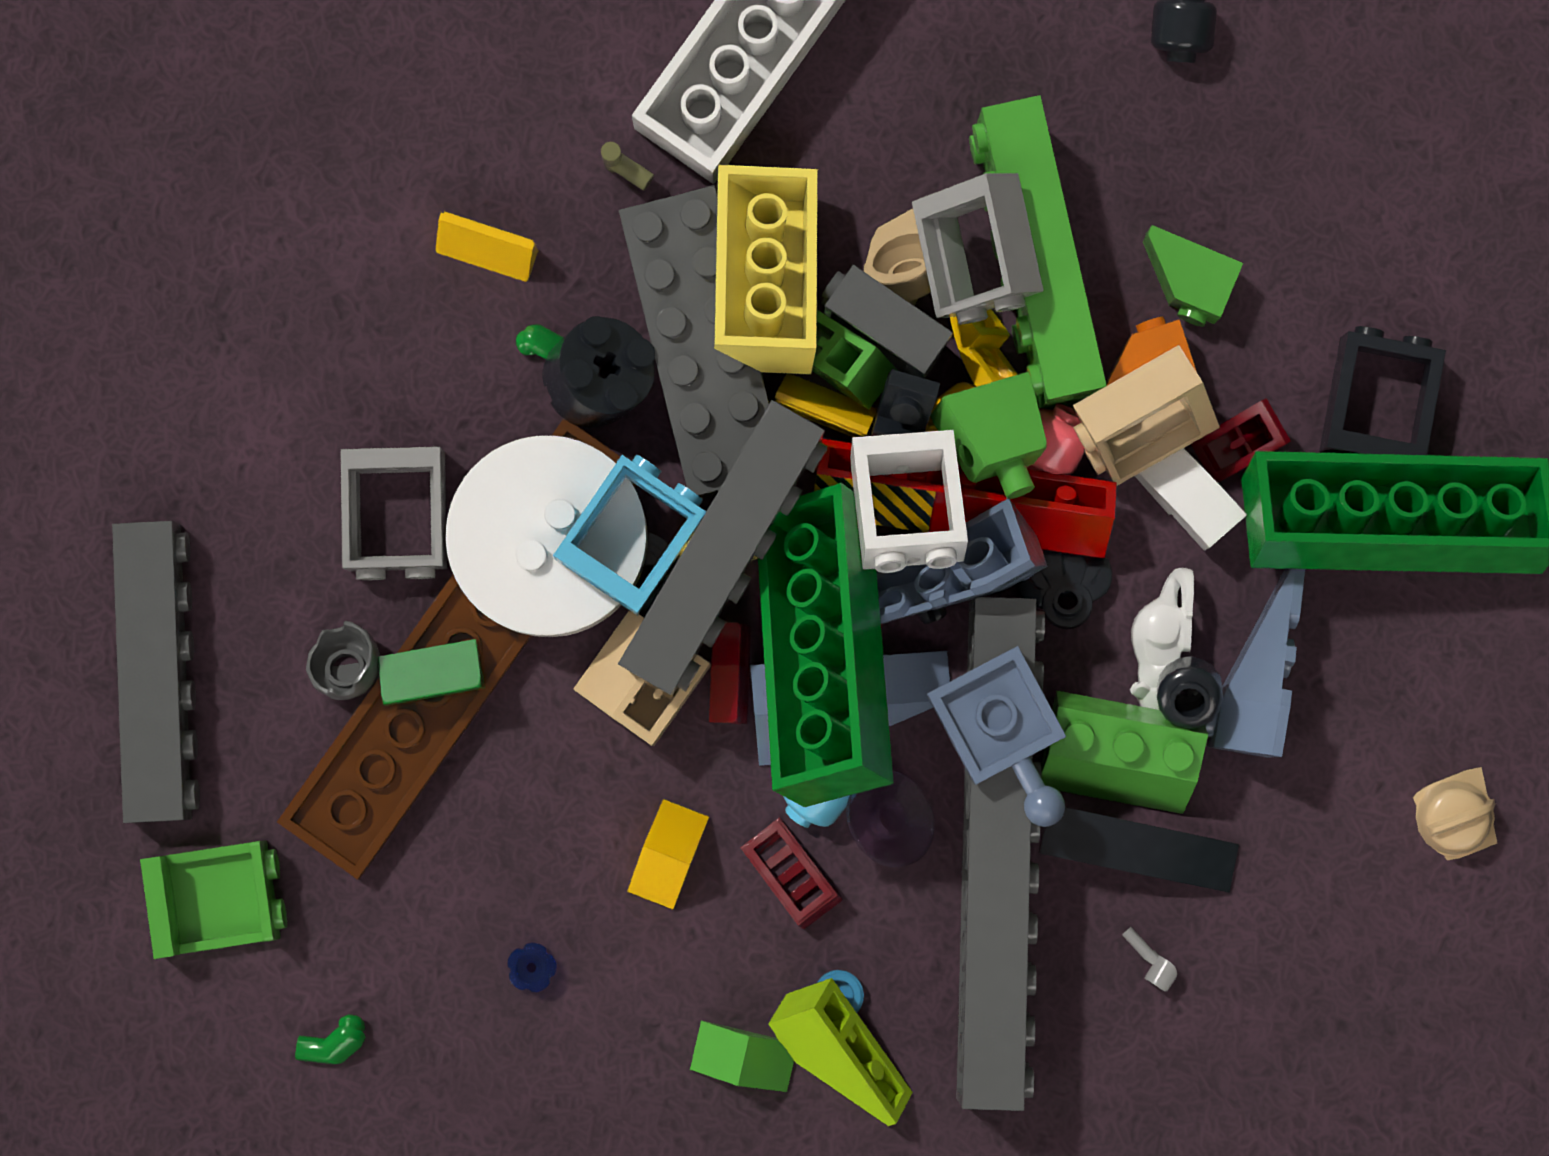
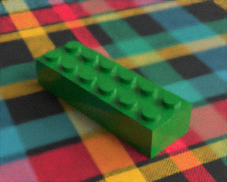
M1256 451L1241 479L1244 510L1247 514L1245 519L1251 568L1543 574L1549 566L1548 458Z
M839 483L800 496L789 516L780 512L770 528L771 531L777 533V536L764 559L758 558L772 790L803 807L894 783L877 570L875 568L863 569L854 492L844 484Z

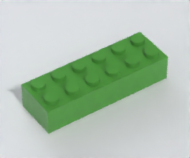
M1041 95L983 107L977 124L972 125L973 135L969 136L973 162L975 165L983 163L985 171L983 174H1019L1043 286V292L1025 297V306L1016 309L1018 317H1016V325H1012L1014 345L1017 354L1026 353L1029 365L1027 366V372H1029L1032 379L1039 409H1054L1056 404L1066 406L1076 404L1107 385ZM987 206L984 207L985 212H988ZM990 230L993 252L995 258L998 259L992 230Z

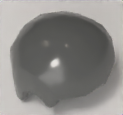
M344 621L342 627L321 631L317 643L313 645L308 653L306 672L313 687L318 692L331 699L348 700L366 693L378 679V657L381 655L374 638L365 629L353 622ZM345 656L352 657L359 662L333 666L339 658Z

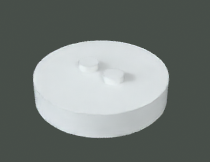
M533 436L512 441L495 449L482 458L469 471L451 502L446 524V547L449 563L456 581L467 598L478 610L498 624L515 632L538 637H558L589 629L605 620L621 606L620 603L566 568L553 557L562 541L616 463L596 448L581 441L560 436ZM625 478L578 548L636 586L646 559L648 532L644 510L638 494L631 481Z

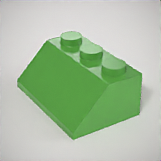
M1056 691L1052 711L1066 737L1044 748L1041 761V779L1045 786L1053 787L1062 792L1180 814L1184 813L1199 778L1208 738L1205 725L1193 729L1181 728L1166 720L1161 711L1157 709Z

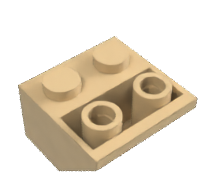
M629 610L576 684L574 690L651 746H655L709 670L711 664L699 655H696L693 661L701 665L695 678L686 692L677 688L673 696L618 665V662L644 620V617L639 614L637 616Z

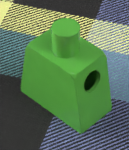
M1029 372L950 394L941 399L930 417L938 431H954L957 461L968 480L978 482L997 476L1007 499L1020 497L1035 488L1027 467L1034 464L1046 450L1047 441Z

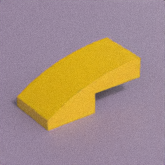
M992 309L986 310L987 319L970 324L959 325L957 317H950L960 356L976 387L1018 375L999 349L1010 334Z

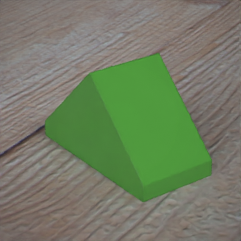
M701 1020L690 1070L736 1086L787 1092L794 1060L783 1044L775 1037Z

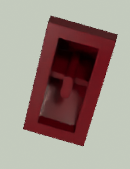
M1265 398L1219 425L1220 428L1191 443V446L1204 469L1219 483L1248 467L1256 451L1275 452L1291 442L1269 401Z

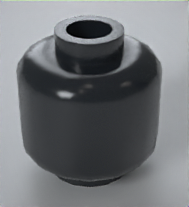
M1206 0L1157 1L1153 9L1151 44L1158 50L1167 51L1166 61L1195 63L1196 53H1206L1214 46L1217 8L1213 3Z
M1190 656L1178 658L1164 668L1159 675L1157 684V702L1159 710L1166 720L1177 727L1193 729L1203 727L1213 721L1219 713L1223 701V687L1221 677L1214 666L1203 659Z

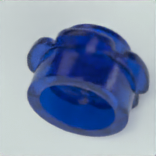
M528 943L523 949H515L509 956L507 963L511 971L509 973L511 983L520 990L529 989L531 992H539L547 988L550 984L549 979L555 975L557 968L554 956L547 954L546 948L538 943ZM529 963H534L537 968L535 972H529L527 970V965Z

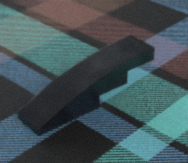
M1065 807L1062 818L1056 824L1043 827L1038 853L1230 893L1239 844Z

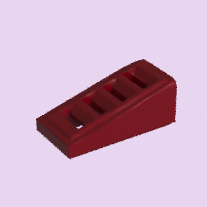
M781 818L776 819L740 847L796 924L802 929H806L843 900ZM782 837L787 845L764 862L756 850L771 839L761 850L762 852ZM792 854H795L799 861L776 878L771 870ZM807 870L811 877L788 894L784 886ZM819 886L823 894L801 910L796 903Z

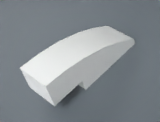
M1184 448L1135 475L1169 515L1172 514L1203 550L1210 548L1247 515Z

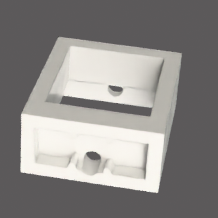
M944 430L853 437L850 462L863 569L875 568L878 572L892 573L912 565L926 564L929 568L943 569L955 565L956 562H963L968 538L954 431ZM942 470L950 531L877 536L870 476Z

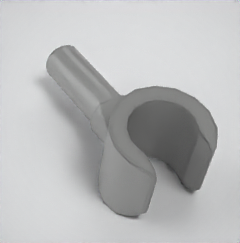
M1130 927L1122 935L1144 960L1152 964L1144 978L1161 990L1168 991L1177 977L1175 966L1158 955L1155 950H1152L1137 932Z

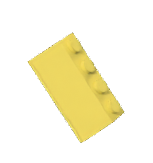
M718 165L714 349L760 372L811 374L816 353L817 169Z

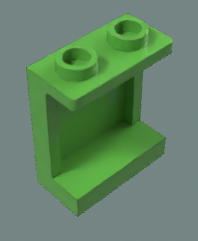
M267 840L140 859L154 959L256 942L274 941L281 938L280 929L287 927V913L284 900L282 898L275 899L273 879L280 878L279 858L276 849L268 850Z

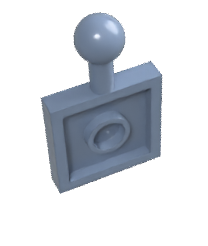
M1018 646L926 694L974 785L1012 766L1027 794L1024 801V811L1027 818L1033 824L1041 827L1052 826L1062 818L1065 811V802L1062 795L1055 788L1044 785L1030 756L1065 738L1066 735Z

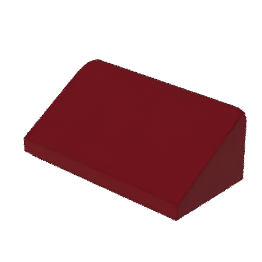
M726 623L712 646L709 722L747 724L751 626L747 624Z

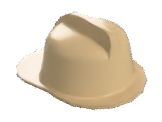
M911 209L877 228L871 240L864 272L915 306L918 298L929 294L931 290L914 210Z
M1482 767L1465 770L1429 784L1418 791L1413 797L1416 803V820L1421 836L1429 846L1444 855L1446 860L1462 858L1497 844L1493 812L1496 803L1494 799H1489L1487 796Z

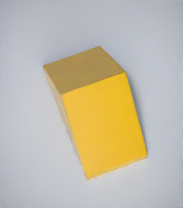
M663 799L643 845L627 892L674 909L709 817Z

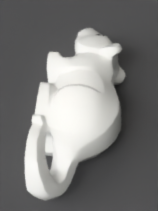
M1175 569L1164 583L1160 597L1144 606L1134 619L1131 628V641L1138 661L1139 681L1132 685L1130 691L1137 697L1142 707L1159 710L1157 702L1159 675L1168 664L1181 657V652H1190L1194 597V575L1191 569ZM1180 587H1181V593H1182V607H1181V608L1178 607V598H1177V596H1178V590H1179Z

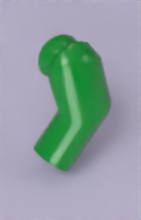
M533 324L518 333L516 336V346L524 356L536 354L546 359L551 349L564 337L540 324Z
M348 1014L339 1019V1027L326 1038L299 1035L295 1059L325 1064L343 1063L360 1049L366 1037L363 1033L365 1030L364 1020L357 1015Z

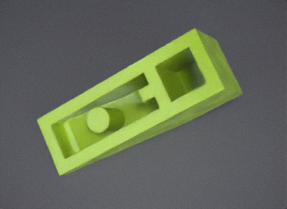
M830 978L786 994L768 1025L793 1060L887 1126L896 1124L913 1092L835 981Z

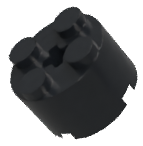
M600 316L588 318L562 338L551 349L545 360L542 379L544 387L547 386L548 393L552 399L550 403L562 418L583 428H597L618 421L640 404L649 393L655 373V350L647 339H644L638 331L625 322Z

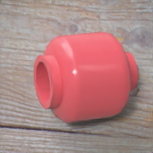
M1056 404L1054 409L1040 408L1039 412L1047 447L1036 462L1028 466L1027 469L1052 474L1071 475L1077 469L1085 453V448L1073 427L1080 424L1075 409L1063 404Z

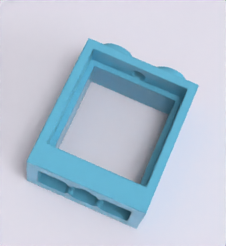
M622 455L562 541L553 557L566 568L638 616L696 531L706 511L699 507L703 499L687 487L678 483L673 490L657 479L661 471L639 455H636L631 461ZM625 478L687 519L640 589L578 548Z

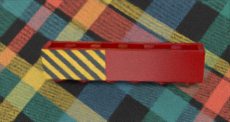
M822 439L821 443L828 446V449L818 465L814 491L842 483L854 492L850 462L852 443ZM958 464L965 522L1007 499L997 476L972 482L968 480ZM1027 469L1035 488L1025 495L1010 500L1037 535L1041 549L1105 558L1115 520L1117 482ZM942 470L870 476L875 525L920 532L950 531Z

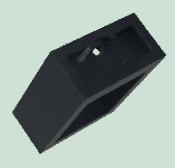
M1357 326L1354 332L1348 331L1340 337L1319 452L1427 455L1446 350L1433 348L1432 340L1418 336H1404L1403 341L1384 338V331L1365 326ZM1357 351L1425 364L1410 443L1343 430Z

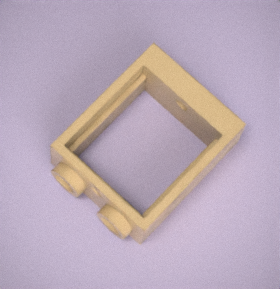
M1179 345L1073 405L1081 422L1073 427L1085 448L1084 452L1098 475L1106 471L1111 480L1117 482V486L1220 428L1204 383Z

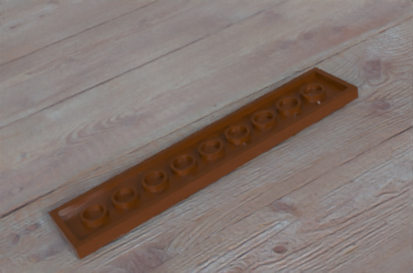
M565 419L561 421L551 435L566 437L588 444L604 453L615 463L620 459L618 454ZM631 482L632 485H633V487H634L635 490H636L638 486H637L636 484H634L633 482ZM453 574L397 653L477 639L485 688L386 706L383 705L379 677L280 816L277 823L357 880L360 879L532 636L515 632L488 618L467 598Z

